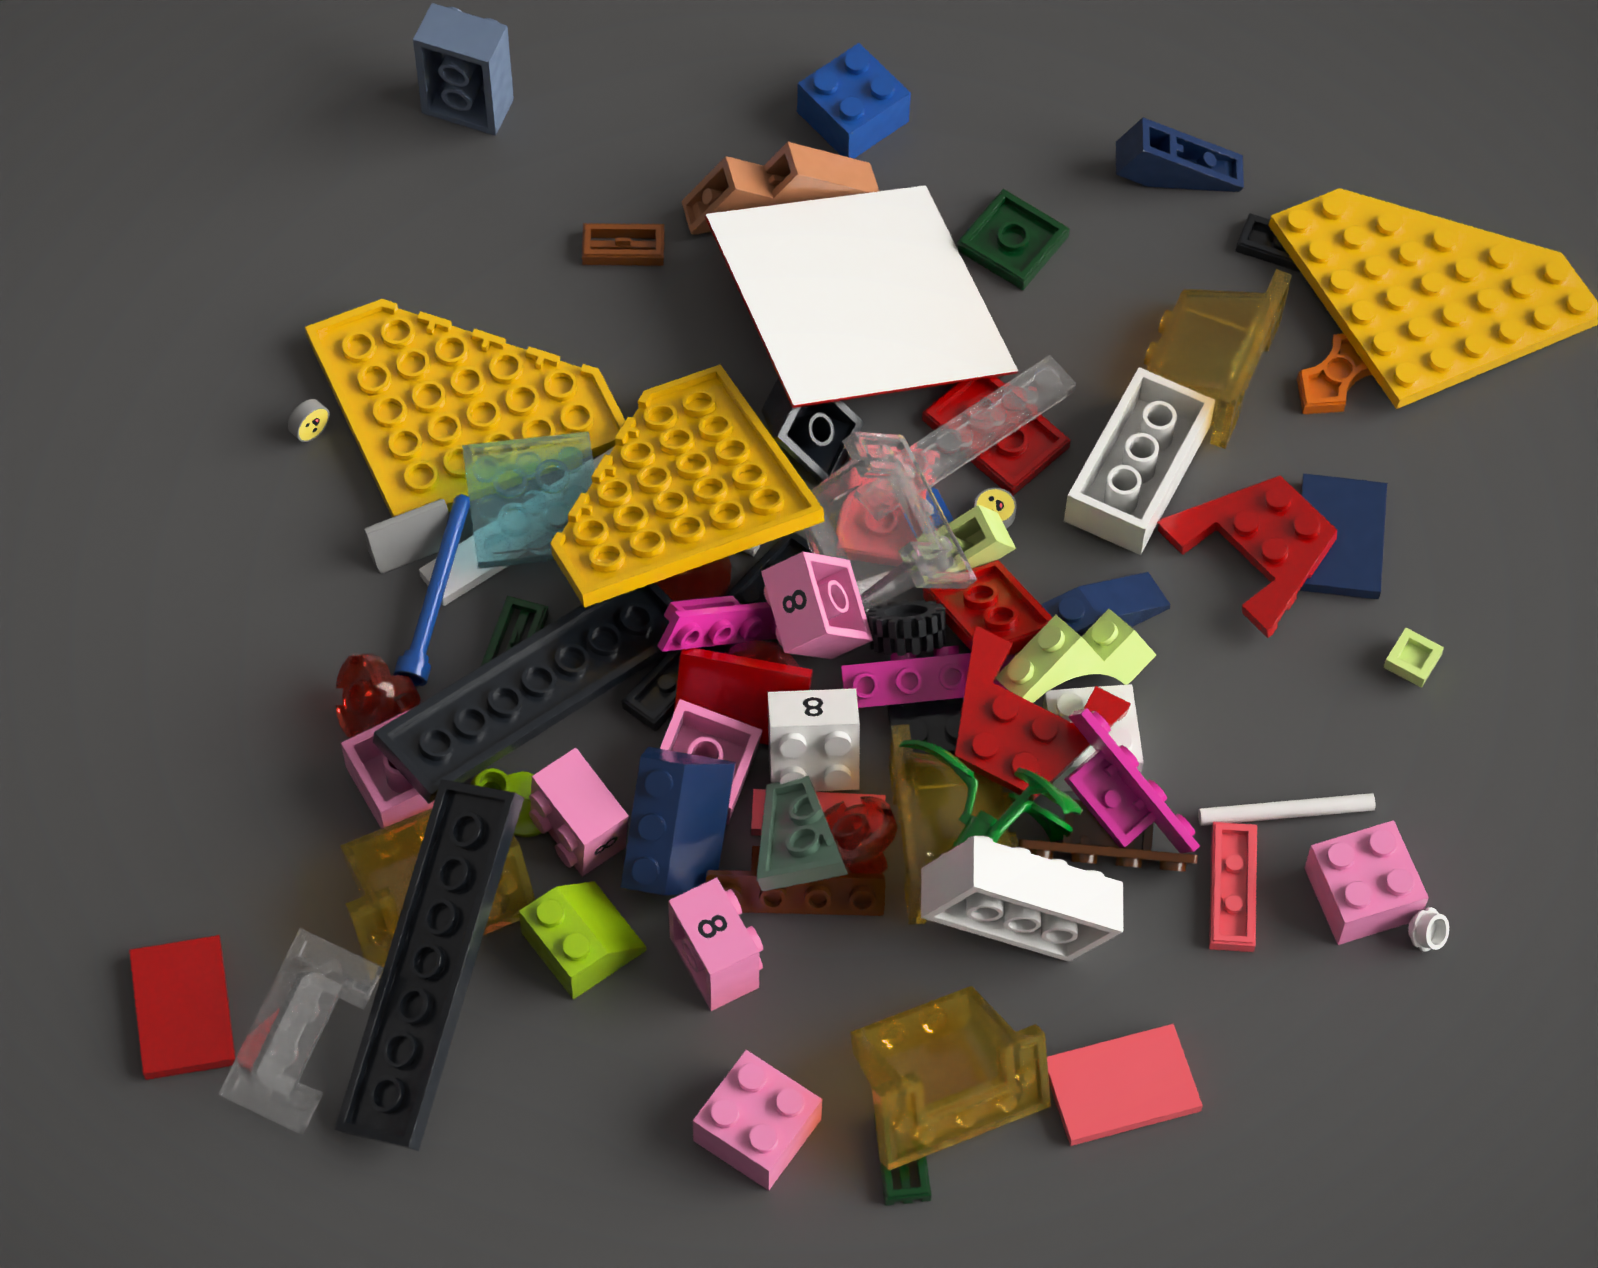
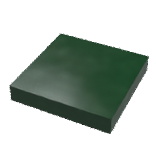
M1002 189L958 240L957 249L971 260L1019 289L1024 290L1069 237L1070 228L1007 190Z

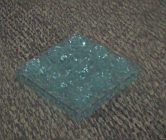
M589 431L462 445L478 569L555 560L552 556L550 543L557 532L564 530L568 523V513L579 495L586 493L592 484L591 476L595 470Z

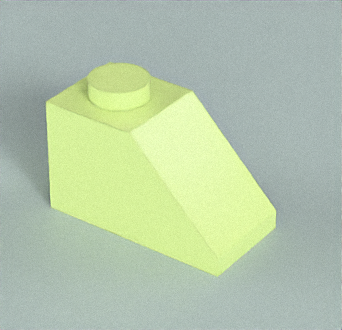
M977 505L910 547L909 551L925 583L929 584L999 560L1015 550L1016 547L998 512Z

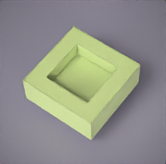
M1405 628L1386 658L1383 668L1422 688L1442 656L1444 647Z

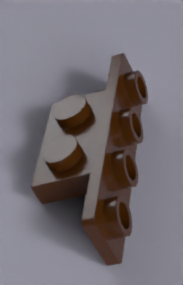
M1076 799L1073 800L1083 811L1081 815L1073 813L1064 815V821L1073 828V831L1069 837L1063 835L1062 843L1018 839L1017 846L1028 849L1031 854L1046 859H1053V851L1070 852L1071 862L1097 864L1098 855L1115 856V866L1142 868V859L1160 860V870L1186 872L1187 863L1197 864L1198 855L1152 851L1154 822L1126 847L1119 848L1083 802Z
M752 846L751 871L708 870L706 872V882L718 878L725 891L731 889L740 903L742 913L882 916L885 910L886 879L884 874L848 873V875L762 891L757 881L760 846Z

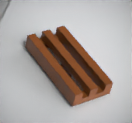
M583 223L582 265L664 266V224ZM591 238H615V240H591ZM631 238L656 239V241H631Z

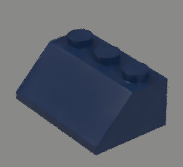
M648 747L640 757L621 888L660 895H681L706 883V872L708 870H719L736 762Z

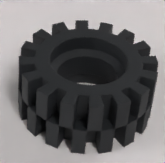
M902 600V603L893 601L887 602V606L877 605L876 608H871L867 612L868 624L873 641L869 642L871 650L874 649V652H884L885 655L897 653L898 656H905L906 653L917 655L920 654V651L932 652L934 648L940 649L943 645L947 644L945 607L940 603L936 604L934 601L924 603V600H916L915 602Z

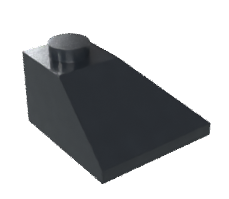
M778 378L762 408L770 434L824 488L830 489L833 487L851 451L852 443L855 442L864 422L842 400L792 408Z

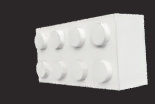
M1139 367L1067 496L1064 522L1141 555L1157 526V522L1161 519L1210 428L1216 400Z
M972 836L921 868V918L1070 962L1123 932V882L1104 877V874L1099 871H1085L1069 866L1064 860L1046 859L1031 854L1025 848H1011L995 843L987 836Z

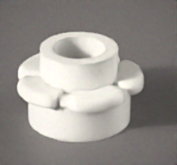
M1431 907L1420 910L1412 917L1408 926V933L1413 945L1419 947L1424 952L1431 949H1440L1446 943L1449 935V922L1447 918Z

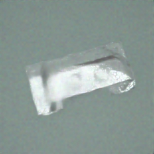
M853 432L842 442L851 460L811 490L823 507L825 522L803 530L807 536L808 546L814 554L850 560L865 613L871 608H876L877 605L883 604L915 586L916 588L966 589L977 581L904 435Z
M299 928L218 1095L303 1135L323 1092L300 1082L299 1079L339 998L364 1009L384 968Z

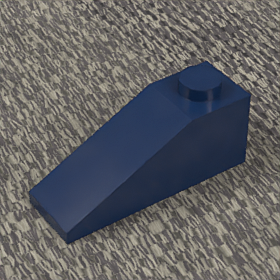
M1142 117L1116 141V175L1134 182L1157 188L1240 192L1244 188L1243 155Z
M1149 572L1078 586L1041 604L1052 617L1055 615L1060 617L1081 637L1108 609L1112 610L1130 627H1133L1170 609L1171 605Z

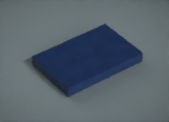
M1303 473L1301 495L1337 529V539L1310 579L1307 578L1299 591L1379 600L1382 583L1387 483Z

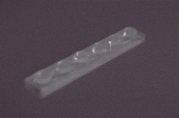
M1049 355L852 485V493L879 522L1073 394L1076 382Z

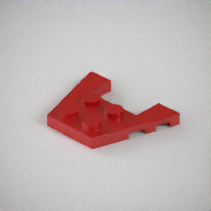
M1282 476L1271 478L1162 518L1157 522L1158 532L1182 555L1214 531H1218L1271 582L1242 604V614L1267 638L1273 635L1278 627L1279 620L1286 610L1289 611L1297 599V593L1307 578L1310 579L1337 539V529Z
M977 626L972 639L954 756L970 770L1019 795L1029 784L1014 775L1017 768L1034 772L1052 784L1092 745L1074 723L993 683L1013 644ZM1095 686L1084 709L1088 708L1090 712L1096 711L1111 728L1117 721L1126 716L1131 703ZM1040 794L1031 795L1028 799L1034 801Z

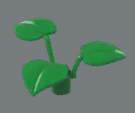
M905 740L899 745V747L920 749L931 754L954 770L967 785L968 794L965 808L958 819L965 826L952 846L954 848L972 836H987L997 843L1005 830L1023 812L1031 815L1043 827L1050 842L1062 840L1063 835L1069 837L1073 828L1056 814L1028 800L1034 794H1043L1060 806L1064 815L1068 813L1081 815L1083 811L1070 796L1055 788L1045 778L1029 770L1017 768L1014 775L1029 785L1020 795L1012 792L1007 795V798L1013 803L998 820L982 810L979 811L977 816H973L972 811L979 783L974 773L947 750L929 742Z

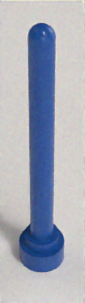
M464 494L457 495L454 498L410 650H405L404 655L398 657L393 676L398 681L408 685L425 686L429 678L431 665L428 663L429 656L426 654L470 507V499Z

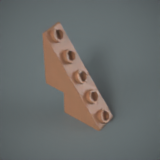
M787 142L764 166L725 156L681 202L690 233L696 235L711 232L705 219V214L879 192L869 162Z

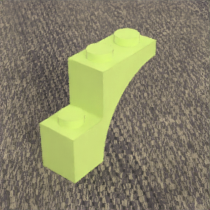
M1110 609L1082 637L1060 617L1055 615L997 675L996 679L1008 691L1034 703L1057 685L1083 675H1108L1118 679L1124 685H1128L1156 654L1132 627Z

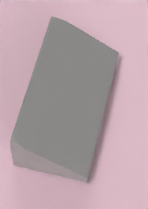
M444 499L436 500L364 529L368 552L380 574L439 552L449 518V511Z

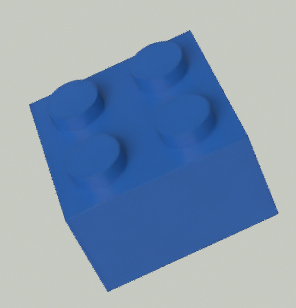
M858 43L798 83L797 113L840 155L854 159L909 122L911 92Z

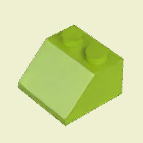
M595 881L556 886L519 911L523 936L573 1000L647 951L645 944Z

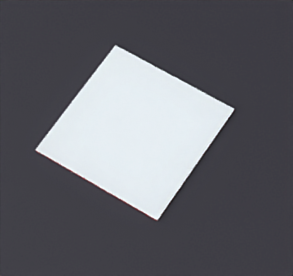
M926 185L705 214V219L792 408L1018 373V369Z

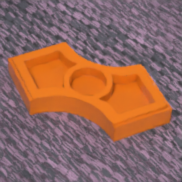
M1333 334L1332 350L1323 362L1315 367L1298 372L1297 384L1303 414L1344 412L1347 392L1350 387L1358 380L1372 375L1345 334Z

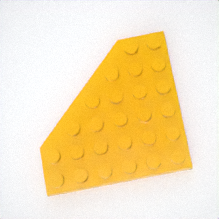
M1341 188L1273 214L1269 220L1268 226L1396 409L1598 325V301L1561 252Z
M379 299L305 327L308 341L391 517L439 499L445 500L450 512L454 498L457 495L464 494L468 496L470 504L601 455L616 445L615 437L625 422L598 368L586 364L578 367L560 361V356L530 346L526 350L506 343L505 338L475 328L473 332L452 326L450 320L420 311L419 315L399 309L397 303L385 299Z
M719 364L643 391L638 400V409L634 416L627 417L615 437L616 445L610 455L605 454L591 476V486L586 493L579 495L568 513L567 525L562 532L555 534L550 545L553 558L585 608L825 522L824 510L724 368Z

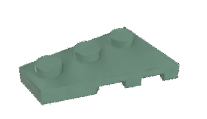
M809 776L784 784H780V782L767 784L757 870V881L762 891L848 875Z

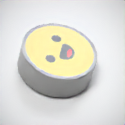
M315 399L302 402L290 415L288 421L289 432L301 442H309L315 439L328 424L329 410Z
M994 487L983 490L976 497L974 507L980 505L998 512L1006 529L1012 525L1016 516L1017 504L1010 492Z

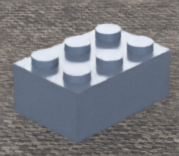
M431 3L413 38L422 113L496 136L514 100L508 27L491 18H481L464 13L455 7H444Z

